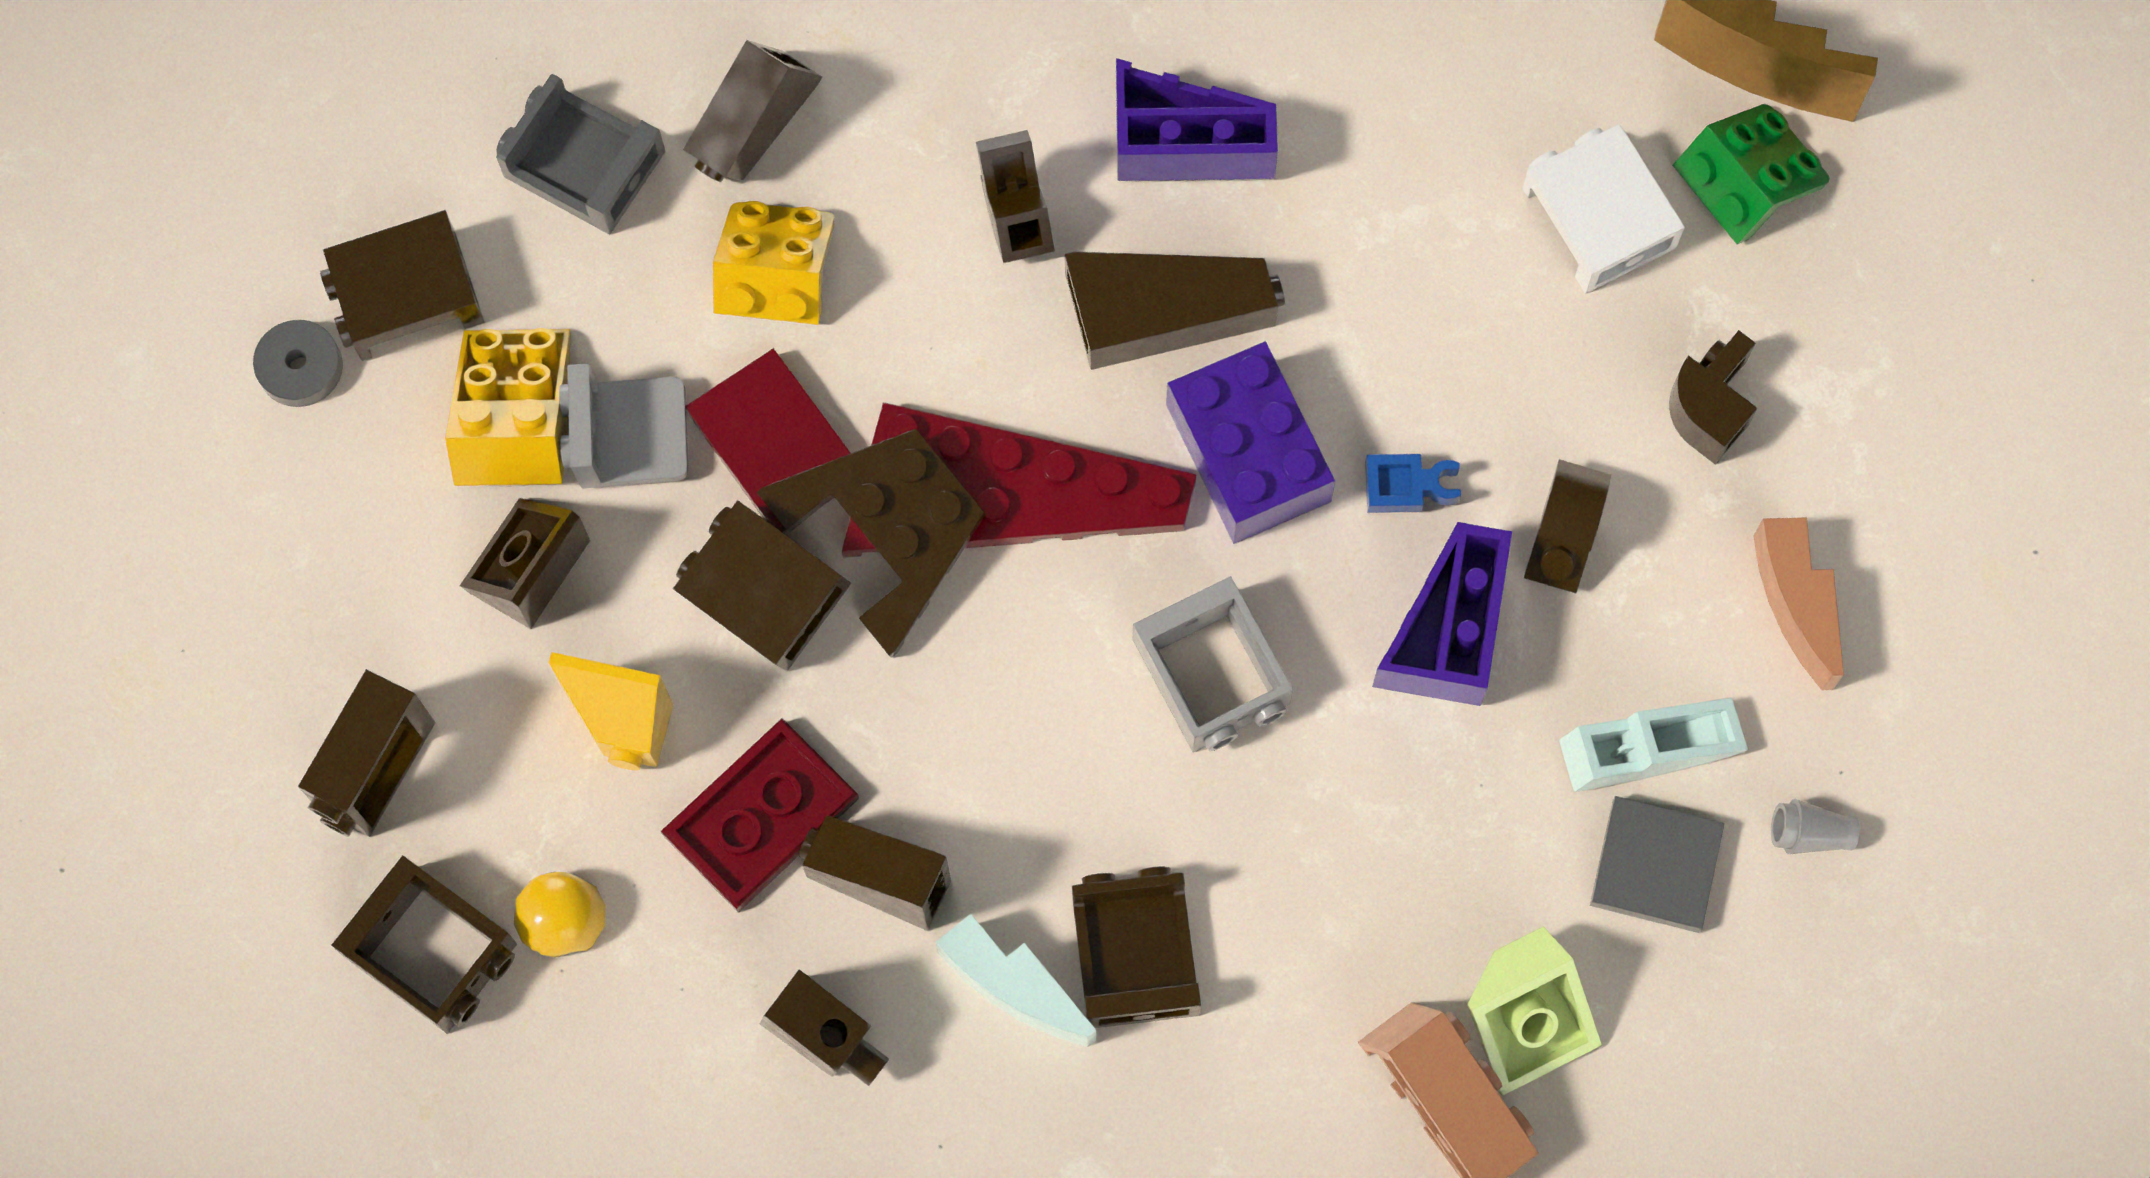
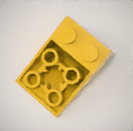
M570 329L464 330L445 435L454 486L562 484L564 466L560 443L561 436L568 435V417H563L561 413L559 387L562 384H568L567 365H570Z

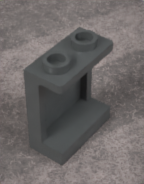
M551 74L543 86L539 85L531 92L525 105V113L515 128L509 127L501 136L496 149V158L504 178L610 235L666 151L658 128L643 120L640 121L636 128L568 92L565 89L562 78Z

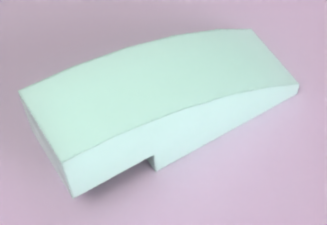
M1732 698L1638 711L1627 719L1578 726L1559 740L1574 792L1608 787L1676 772L1741 754L1748 750Z
M972 914L968 915L936 941L938 954L967 984L995 1006L1021 1022L1054 1037L1086 1047L1096 1041V1029L1025 943L1006 957Z

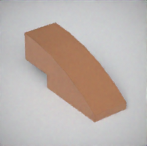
M1807 517L1763 518L1753 537L1758 569L1769 605L1783 636L1804 669L1821 690H1833L1844 676L1834 569L1812 570Z

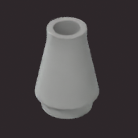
M1792 799L1789 804L1779 803L1774 810L1771 822L1772 843L1775 847L1784 848L1787 854L1839 849L1852 851L1856 848L1859 840L1860 826L1856 817L1843 816L1797 799Z

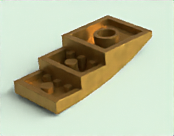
M1665 1L1654 41L1697 68L1749 93L1798 110L1854 122L1875 78L1878 57L1825 49L1827 29L1775 21L1777 1Z

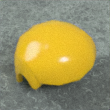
M550 872L530 880L516 898L514 927L522 943L541 955L560 957L572 952L587 951L594 945L605 927L606 904L597 887L571 873Z

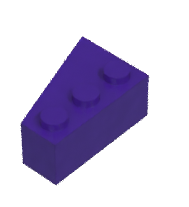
M1116 58L1117 181L1275 179L1278 155L1275 103L1212 86L1211 90L1182 82L1180 81V76L1164 72L1163 76L1133 68L1132 62Z
M1457 522L1418 597L1402 622L1390 648L1380 662L1372 687L1481 706L1488 689L1512 531Z

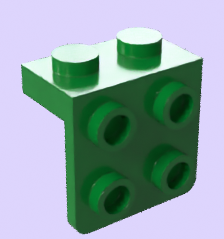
M1761 104L1707 125L1672 165L1736 244L1749 240L1780 206L1823 189L1830 180L1829 175L1821 166L1819 158L1812 151L1808 150L1793 133L1785 117L1767 104Z

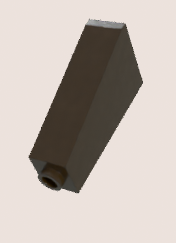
M1076 251L1065 254V276L1091 370L1275 327L1278 307L1285 305L1280 278L1277 274L1269 275L1265 258Z

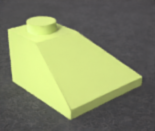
M1544 926L1493 952L1467 1005L1487 1062L1502 1083V1088L1498 1091L1503 1096L1601 1046V1042L1574 960Z

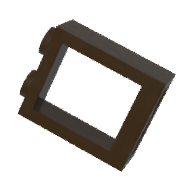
M367 669L365 670L298 785V788L311 801L307 808L321 817L320 822L347 837L351 835L353 829L368 837L371 836L436 723L414 692Z
M402 855L331 946L344 958L448 1034L454 1025L461 1027L472 1017L480 1003V999L477 996L491 979L495 982L507 972L514 961L515 954L512 951L517 946V943L507 931ZM421 892H424L490 941V944L440 1008L436 1007L370 958Z

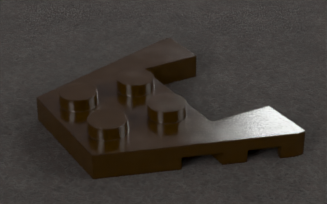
M916 429L767 485L756 492L789 532L793 531L829 500L835 498L900 577L902 583L860 616L859 619L891 658L903 646L908 633L917 619H920L930 603L929 600L945 575L950 572L986 515Z

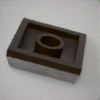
M519 498L460 584V587L527 628L532 629L591 541L580 516L569 509Z

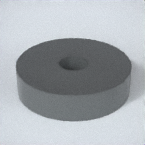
M290 320L274 326L263 335L254 352L253 369L258 382L273 400L286 406L304 407L323 400L335 389L342 374L343 361L336 342L325 328L307 320ZM298 357L306 358V363L300 369H290V364L294 359Z

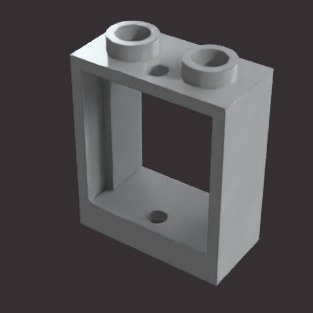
M1231 576L1133 624L1132 640L1192 752L1205 746L1209 751L1220 749L1238 737L1237 730L1253 722H1256L1258 727L1266 726L1286 714L1287 710L1285 707L1291 703L1293 688ZM1228 617L1268 692L1199 725L1159 650Z

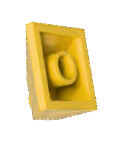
M551 652L548 663L604 756L609 757L608 762L616 767L634 771L640 770L641 764L657 767L673 709L672 700L661 676Z

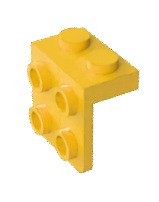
M759 201L733 203L730 206L713 259V313L819 325L822 314V269L834 229V215L831 212L820 211L812 207L792 208L766 205Z

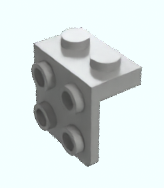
M589 363L567 365L568 384H562L559 387L561 413L563 417H569V435L561 436V457L564 468H571L582 489L681 481L688 475L686 392L684 383L680 378L661 377L598 382Z

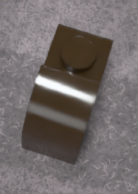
M1028 130L977 141L976 147L982 174L980 177L1003 263L1054 252L1048 209L1039 186L1032 142Z
M1740 330L1737 331L1727 344L1718 340L1709 349L1700 363L1688 355L1674 382L1669 398L1670 416L1679 435L1715 465L1746 430L1757 410L1755 405L1728 386V383L1746 364L1756 344Z
M1559 459L1525 570V579L1577 593L1601 520L1611 474Z

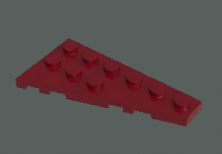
M883 402L871 446L916 429L986 514L965 548L1033 543L1034 539L1062 537V541L1082 539V536L1116 533L1118 536L1184 531L1196 484V474ZM851 518L841 551L843 558L862 556V553L878 552Z

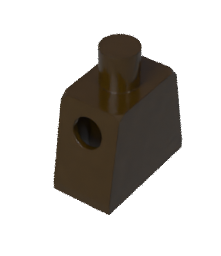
M800 969L759 1023L832 1077L842 1066L866 1085L870 1086L889 1060L887 1056L863 1039L871 1025ZM833 1026L841 1032L842 1044L831 1048L823 1042L820 1037L821 1028Z

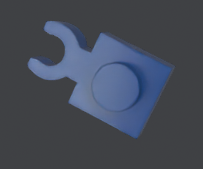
M1421 454L1367 455L1365 460L1367 513L1421 512L1423 497H1430L1434 502L1445 506L1458 503L1461 497V489H1445L1440 485L1439 479L1443 476H1457L1460 463L1454 460H1442L1431 469H1422Z

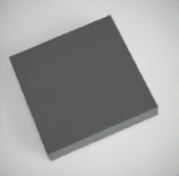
M1615 796L1611 805L1589 906L1700 933L1703 929L1725 823Z

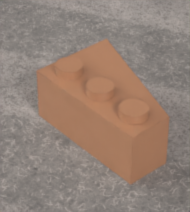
M1410 1003L1358 1041V1044L1368 1056L1372 1053L1378 1054L1395 1079L1390 1086L1400 1099H1403L1405 1096L1408 1098L1426 1125L1423 1129L1460 1178H1507L1539 1154L1529 1139L1534 1134L1529 1121L1517 1107H1507L1497 1092L1502 1088L1499 1077L1485 1060L1480 1059L1478 1062L1475 1060L1465 1045L1471 1040L1463 1024L1453 1013L1449 1012L1445 1015L1442 1011Z

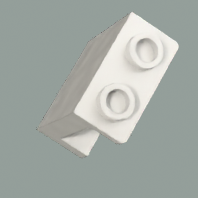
M1620 124L1604 132L1601 128L1593 129L1582 135L1575 142L1574 147L1559 154L1556 151H1549L1536 158L1529 165L1522 189L1528 198L1535 195L1538 197L1579 265L1575 278L1585 294L1677 248L1685 227Z

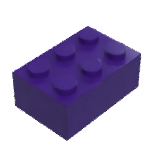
M1266 341L1167 383L1166 406L1233 544L1332 501L1335 479Z

